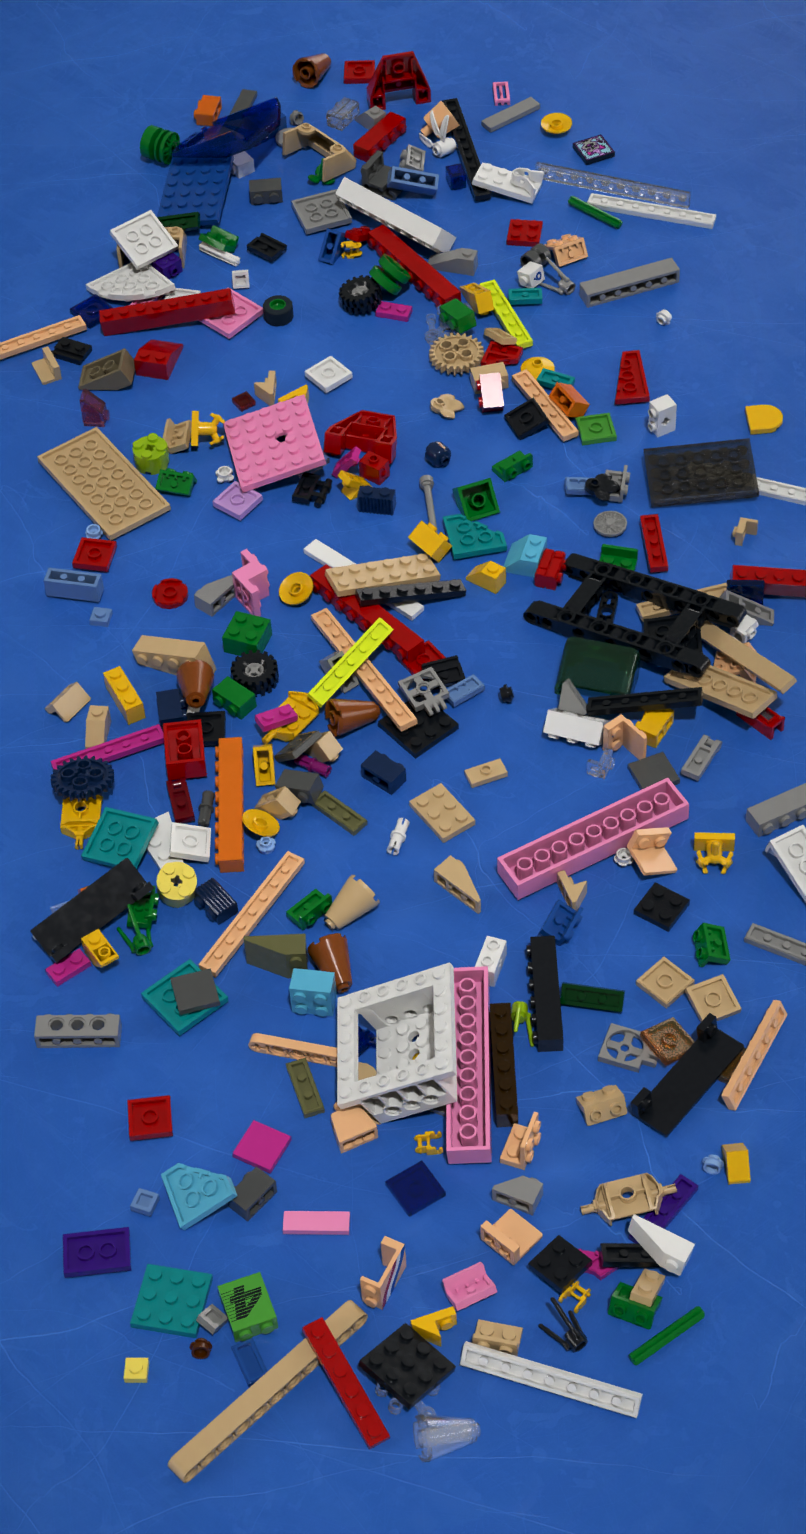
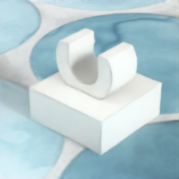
M248 270L232 271L233 289L250 288Z

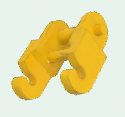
M341 242V248H344V245H346V248H350V252L341 254L342 259L345 256L347 259H354V257L362 255L360 250L362 244L360 242Z
M425 1131V1134L416 1135L414 1140L417 1141L418 1147L415 1148V1152L420 1154L427 1153V1155L443 1153V1147H439V1150H437L436 1147H431L430 1145L431 1139L442 1137L441 1131H438L437 1134L434 1131ZM422 1141H427V1146H422Z
M579 1281L573 1283L572 1287L565 1290L558 1299L560 1303L563 1302V1298L566 1299L571 1295L578 1299L579 1303L574 1309L576 1314L579 1311L578 1309L581 1310L586 1304L587 1297L591 1296V1289L585 1290L579 1286ZM576 1289L583 1293L581 1297L574 1293Z

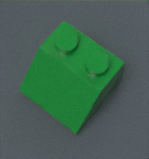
M491 478L452 489L457 507L461 514L466 516V519L473 521L500 513Z

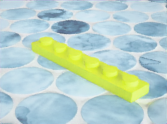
M495 279L480 283L479 285L491 291L494 306L493 312L507 333L516 337L517 342L514 346L523 347V349L533 346L532 338Z
M379 617L311 689L307 696L321 708L394 629Z

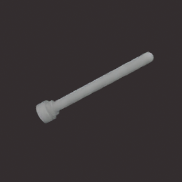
M423 475L420 477L419 483L425 492L428 519L437 528L431 491L434 486L433 477Z

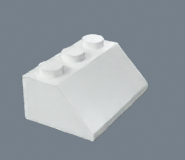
M553 708L547 711L543 732L548 733L550 738L559 739V737H565L567 742L578 743V741L585 742V746L596 748V745L603 744V726L610 722V720Z

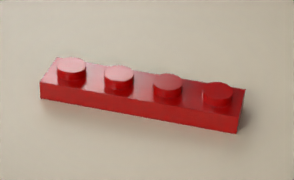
M658 514L641 515L640 524L650 573L668 571V561Z

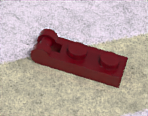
M185 777L179 778L177 781H166L175 822L186 823L195 821Z

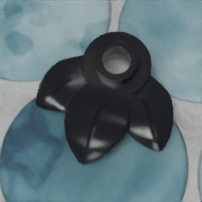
M606 473L598 474L595 478H590L585 482L586 491L603 501H609V494L618 492L621 489L619 484L612 480V475Z

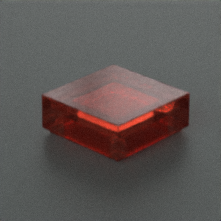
M247 391L232 398V403L241 412L256 405L255 400Z

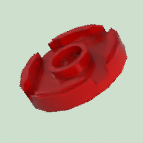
M174 578L161 580V583L156 584L152 589L154 603L164 609H174L182 606L189 596L187 585L183 584L181 580Z

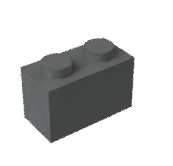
M281 178L249 180L251 205L283 202Z
M288 769L283 770L275 785L276 789L286 786L302 803L315 804L324 787L318 773Z
M256 1166L252 1171L244 1175L242 1181L237 1186H234L238 1196L229 1201L228 1206L246 1221H249L277 1193L276 1181Z

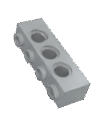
M115 1014L37 1015L34 1038L37 1048L120 1047L122 1023L120 1015Z

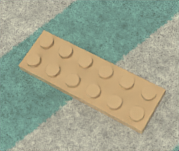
M427 553L325 569V576L337 597L354 595L356 589L440 581L441 576Z
M712 665L708 667L701 678L671 670L664 676L665 683L679 689L702 687L704 699L752 719L778 698L776 691Z

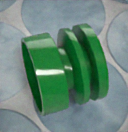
M150 125L145 129L140 141V153L143 157L167 165L171 164L172 157L177 156L180 147L178 133L167 129L164 130L154 125Z

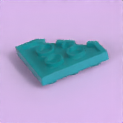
M462 514L443 517V524L449 538L448 541L452 545L451 552L454 560L507 551V544L502 532L498 530L494 532L488 529L487 525L478 521L472 522Z

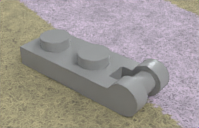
M704 734L682 767L681 774L699 781L716 753L720 751L722 741L712 740L710 736Z

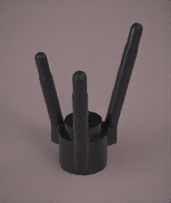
M551 1297V1302L569 1328L564 1335L566 1340L564 1341L541 1323L538 1327L559 1342L566 1351L570 1349L573 1352L580 1351L588 1343L586 1335L583 1333L571 1310L568 1311L571 1323L556 1299Z

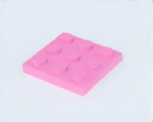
M232 289L235 314L198 320L228 339L264 314L263 307Z

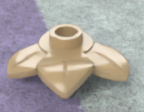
M451 394L440 395L439 398H433L430 402L433 412L441 413L447 418L454 419L455 412L464 409V405Z

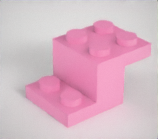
M245 549L240 552L242 567L232 572L235 598L251 615L260 617V600L269 596L268 570L264 564H260L254 554Z

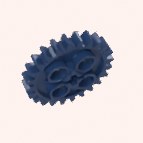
M85 755L84 759H81L79 756H77V760L69 758L70 762L63 761V766L57 765V769H53V774H51L53 791L57 792V796L63 795V799L70 797V801H73L75 798H77L78 802L82 798H85L86 801L89 800V797L96 799V795L103 796V791L109 792L108 788L113 787L112 783L115 782L112 765H108V761L102 762V758L95 760V756L88 759L87 755Z

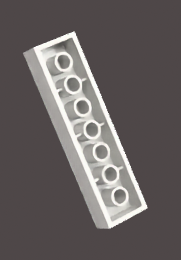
M346 177L343 178L335 193L340 197L339 200L438 254L450 251L457 238L437 225Z

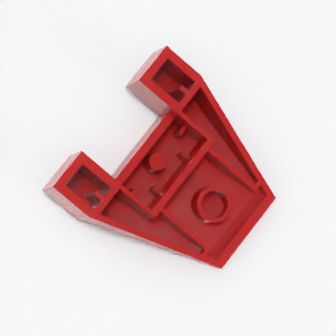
M413 51L382 56L366 88L367 102L370 109L377 106L385 110V93L412 89L416 105L431 102V89L428 80Z
M361 410L331 425L325 432L324 452L330 455H341L345 449H353L356 446L363 452L371 451L388 459L389 464L396 458L397 433L395 415Z

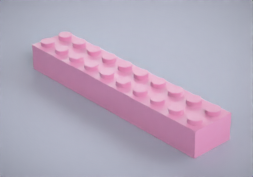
M665 778L498 857L497 873L517 900L557 882V872L565 870L567 876L572 875L616 854L620 848H627L629 840L637 829L670 828L689 818V803L670 779Z
M488 966L454 968L457 1102L446 1105V1152L448 1164L492 1162L490 980Z

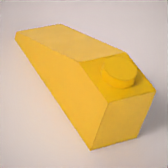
M475 282L459 287L475 313L487 315L489 311L494 310L489 289Z

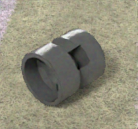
M538 243L521 256V265L523 267L531 261L544 266L548 263L546 257L551 260V253L545 245Z

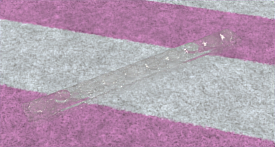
M537 162L535 165V171H544L543 180L687 209L690 206L691 192L541 162Z

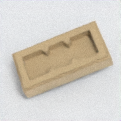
M485 328L484 335L495 340L494 342H498L501 345H516V337L500 328Z
M501 759L464 770L471 788L508 777V772Z

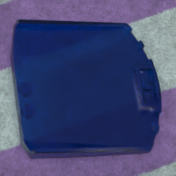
M274 97L213 121L212 127L207 129L205 126L201 128L202 131L193 133L172 150L171 155L172 157L227 158L260 145L261 141L268 139V135L280 126L281 105L278 98Z

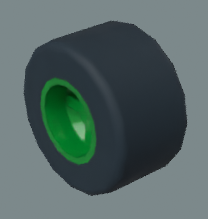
M275 295L265 300L263 311L264 319L268 324L284 326L292 321L294 317L293 305L288 297Z

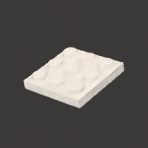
M152 210L110 230L112 238L137 270L178 250V244Z

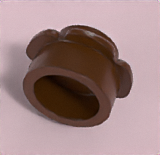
M204 1338L196 1339L195 1342L190 1344L192 1356L197 1359L207 1358L210 1355L212 1344Z

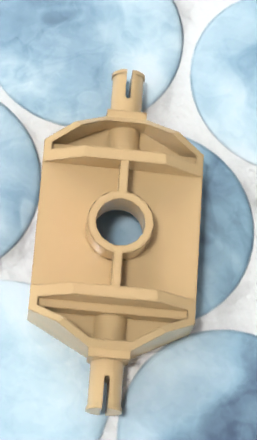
M643 1173L599 1184L593 1203L580 1207L582 1215L596 1212L610 1226H613L612 1220L633 1216L634 1214L637 1215L655 1210V1214L658 1215L663 1200L662 1197L667 1194L677 1193L675 1183L662 1186L652 1175ZM625 1192L633 1193V1195L629 1198H624L622 1196Z

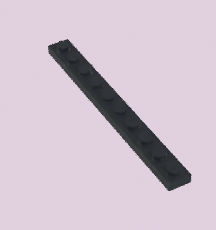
M458 99L442 100L460 125L451 132L475 201L491 199L490 190L472 185L473 178L481 164Z

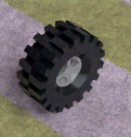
M361 275L359 278L353 277L351 281L348 279L347 283H343L342 287L339 288L342 307L346 312L349 311V314L355 312V315H359L361 312L362 314H366V311L371 312L373 311L372 308H378V305L382 303L381 300H383L380 284L368 275L365 277Z
M249 650L248 654H245V652L241 653V657L237 656L235 661L232 662V679L253 692L256 697L257 694H261V697L265 696L266 691L268 693L272 692V688L275 689L277 687L276 683L279 682L276 659L271 654L268 656L266 651L263 654L260 650H256V653H253L252 650Z

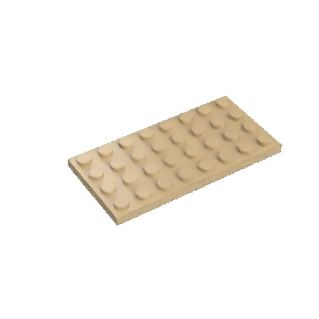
M97 427L37 456L38 462L85 514L95 524L100 526L110 541L171 510L170 504Z

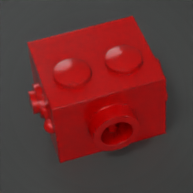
M368 451L359 460L360 477L381 485L390 476L389 460Z

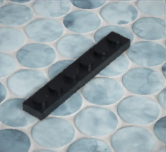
M461 579L394 586L366 587L356 589L355 596L360 606L462 597L466 596V589Z
M702 687L589 697L587 714L588 716L702 706L703 689Z

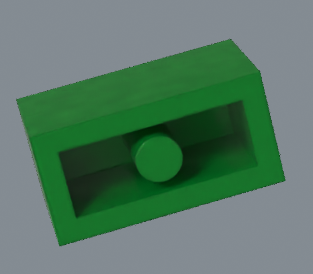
M457 298L439 306L441 321L459 334L477 326L474 311Z
M228 676L212 689L214 703L241 720L257 707L255 694Z

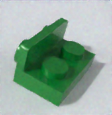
M213 225L211 232H207V234L200 233L199 240L221 251L235 252L239 237Z
M519 450L494 464L492 471L504 482H507L533 467V455L531 453L524 455Z
M170 468L166 470L160 469L155 489L158 492L190 497L193 484L197 483V479L193 473L188 471L180 473Z
M602 544L599 561L635 571L638 562V549Z
M702 923L693 933L699 967H704L708 961L727 965L731 959L724 927Z
M620 1282L611 1297L608 1314L643 1328L651 1329L654 1316L661 1305L663 1297L657 1295L651 1307L629 1300L634 1287Z

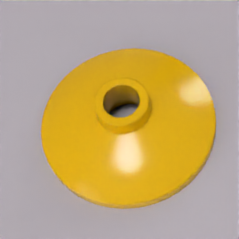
M551 113L542 118L541 127L549 133H564L572 127V119L563 113Z
M531 357L526 359L521 365V371L527 369L536 381L543 368L555 371L553 362L545 357Z
M296 572L287 576L279 587L281 600L288 605H298L307 600L313 591L311 577L303 572Z
M249 809L242 816L244 825L255 834L272 837L279 832L280 825L278 821L265 811Z

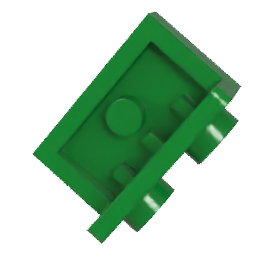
M153 886L154 889L131 905L139 928L151 929L152 921H156L157 909H153L154 905L158 906L159 893H155L156 886ZM128 911L127 926L134 927Z
M314 889L286 911V916L304 930L306 927L313 925L320 916L326 914L332 904V896L329 893L324 896L317 889Z

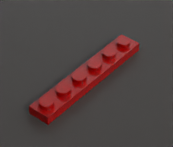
M323 1317L302 1327V1332L368 1449L370 1450L390 1438L388 1431Z

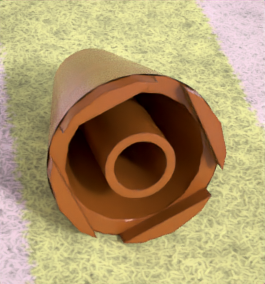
M325 53L299 58L292 67L295 80L299 81L302 87H314L330 67L331 59Z
M202 660L186 661L177 671L178 685L190 707L199 708L204 705L214 682L212 667Z
M329 699L325 705V717L330 720V724L327 726L334 737L369 724L380 716V708L374 701Z
M341 933L329 934L319 938L320 942L316 945L312 942L307 951L320 971L335 972L337 992H347L353 983L346 936L342 937Z

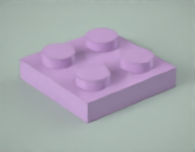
M234 481L212 502L215 508L241 521L263 500V496L254 490L243 493L240 483Z

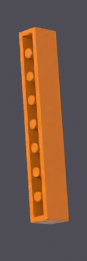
M242 737L219 738V746H215L216 758H219V761H215L216 773H219V776H215L216 788H219V791H215V801L219 803V806L215 807V817L219 818V822H215V832L219 834V837L215 838V848L218 849V853H215V864L219 865L220 873L244 872V823L242 821L244 814Z

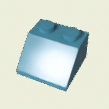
M529 534L512 543L503 566L506 568V572L535 578L539 562L544 550L547 548V537Z

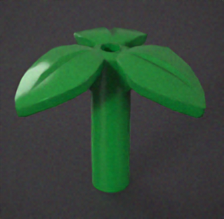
M322 158L321 164L316 168V175L308 176L309 180L314 183L322 181L324 158ZM332 178L326 182L322 181V183L332 184L335 182V179Z

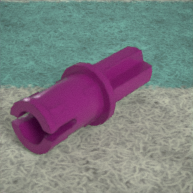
M301 754L298 758L294 759L295 764L308 769L309 772L313 771L326 778L331 773L332 767L319 762L317 758L312 759Z

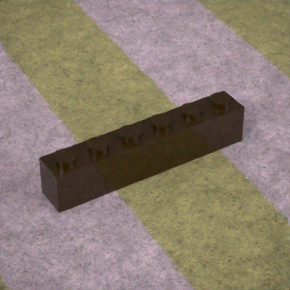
M494 1003L489 1005L497 1127H513L514 1123L518 1124V1105L511 1003Z

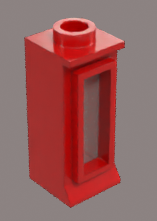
M769 707L765 708L754 719L736 712L739 718L770 740L773 739L775 727L779 731L784 730L785 717L778 715Z

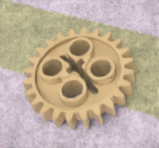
M458 332L456 335L450 333V336L444 334V338L438 337V341H433V345H430L429 350L432 366H435L436 370L441 368V373L447 371V375L451 372L454 375L457 372L463 375V371L469 373L470 368L480 366L484 356V347L481 345V342H478V338L472 339V335L466 337V333L461 336Z

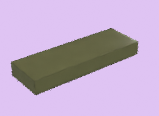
M325 790L319 795L315 804H312L315 809L353 836L368 825L364 817Z
M306 1058L286 1063V1069L304 1119L325 1113Z

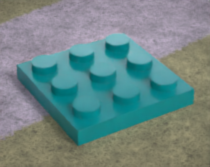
M105 807L81 857L85 861L115 867L122 860L128 858L137 869L159 822L156 818Z
M191 959L141 993L142 998L179 1036L228 1002V996L215 984L220 1000L219 1006L183 1015L179 1014L170 978L202 971Z
M147 1264L130 1322L131 1328L197 1338L200 1324L196 1319L205 1310L213 1281L212 1274Z

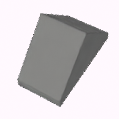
M568 678L562 684L558 710L585 715L587 714V703Z

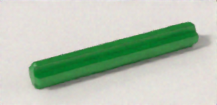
M571 196L568 200L571 206L617 229L623 223L620 219L575 196Z
M699 1306L690 1310L629 1354L631 1362L634 1365L643 1362L705 1317L704 1311Z

